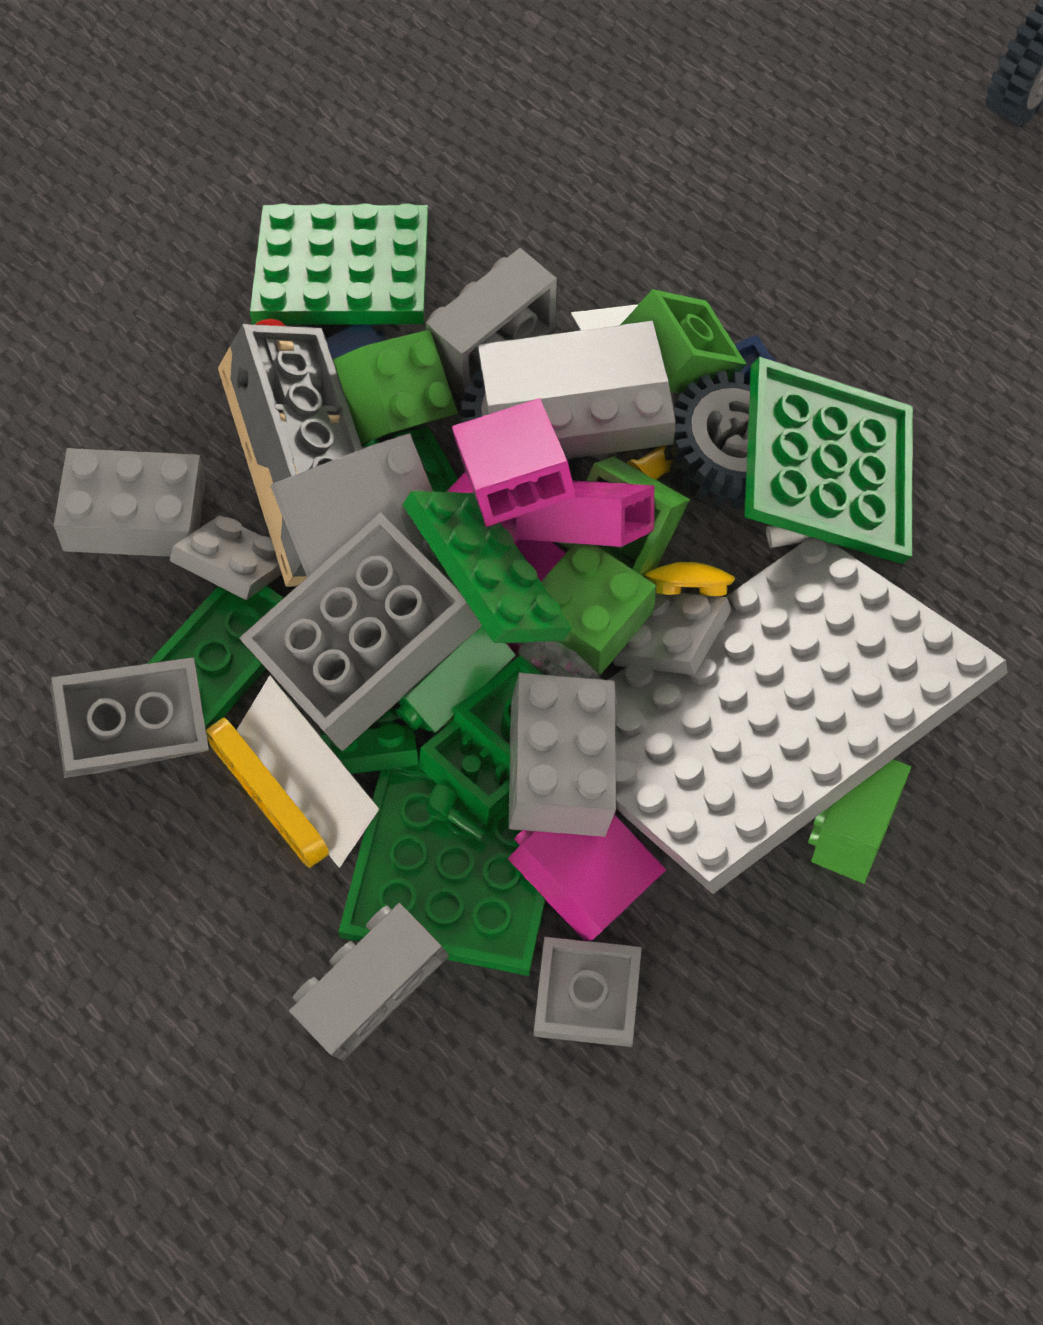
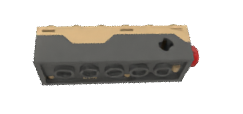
M264 319L254 325L242 324L221 361L218 371L286 587H292L301 584L307 576L270 485L362 449L322 328L288 327L279 320Z

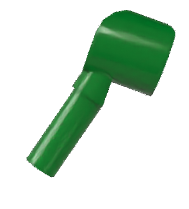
M435 785L427 803L429 816L439 821L449 820L451 823H455L479 842L486 832L461 814L460 811L453 808L458 794L447 786Z

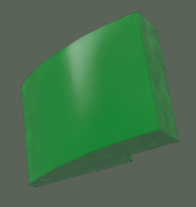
M521 655L455 710L454 720L420 748L418 767L437 784L447 786L458 794L457 802L486 827L509 806L511 700L519 673L543 675Z

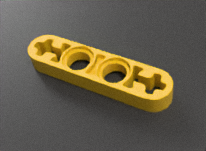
M222 718L205 729L207 740L213 750L301 861L308 868H311L327 857L330 852L320 834L226 718Z

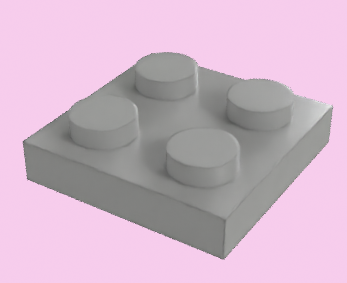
M220 515L173 545L169 560L245 600L282 575L270 537L260 536L242 527L241 523L237 520Z
M656 593L654 612L614 658V666L628 667L629 665H635L655 671L695 675L731 612L727 597L691 593L674 595Z
M544 937L534 1037L632 1047L642 947Z

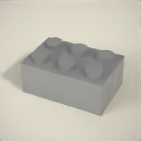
M521 248L508 258L503 257L499 259L489 273L477 282H471L466 285L456 299L446 307L436 309L426 322V330H431L449 388L462 401H465L467 385L474 386L473 376L478 370H481L478 345L545 336L555 328L557 278Z
M67 448L54 520V528L62 550L67 552L170 557L173 545L200 528L206 486L200 455Z
M519 673L511 700L509 829L606 837L616 811L615 681Z
M400 903L393 909L387 905L379 910L366 925L370 932L356 945L349 941L341 947L329 961L333 968L320 981L315 977L309 979L293 996L297 1003L289 1012L331 1056L344 1061L449 957L444 948Z

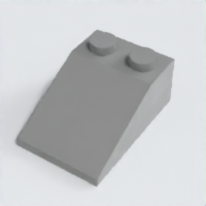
M194 657L51 677L50 687L64 778L114 771L209 750Z

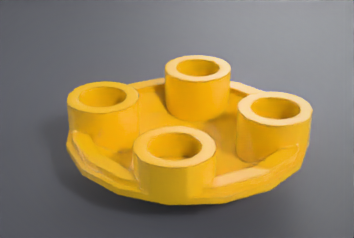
M676 562L655 568L644 574L647 580L656 585L657 594L667 595L680 594L681 587H698L699 594L724 596L727 595V585H731L735 581V577L729 573L698 562Z

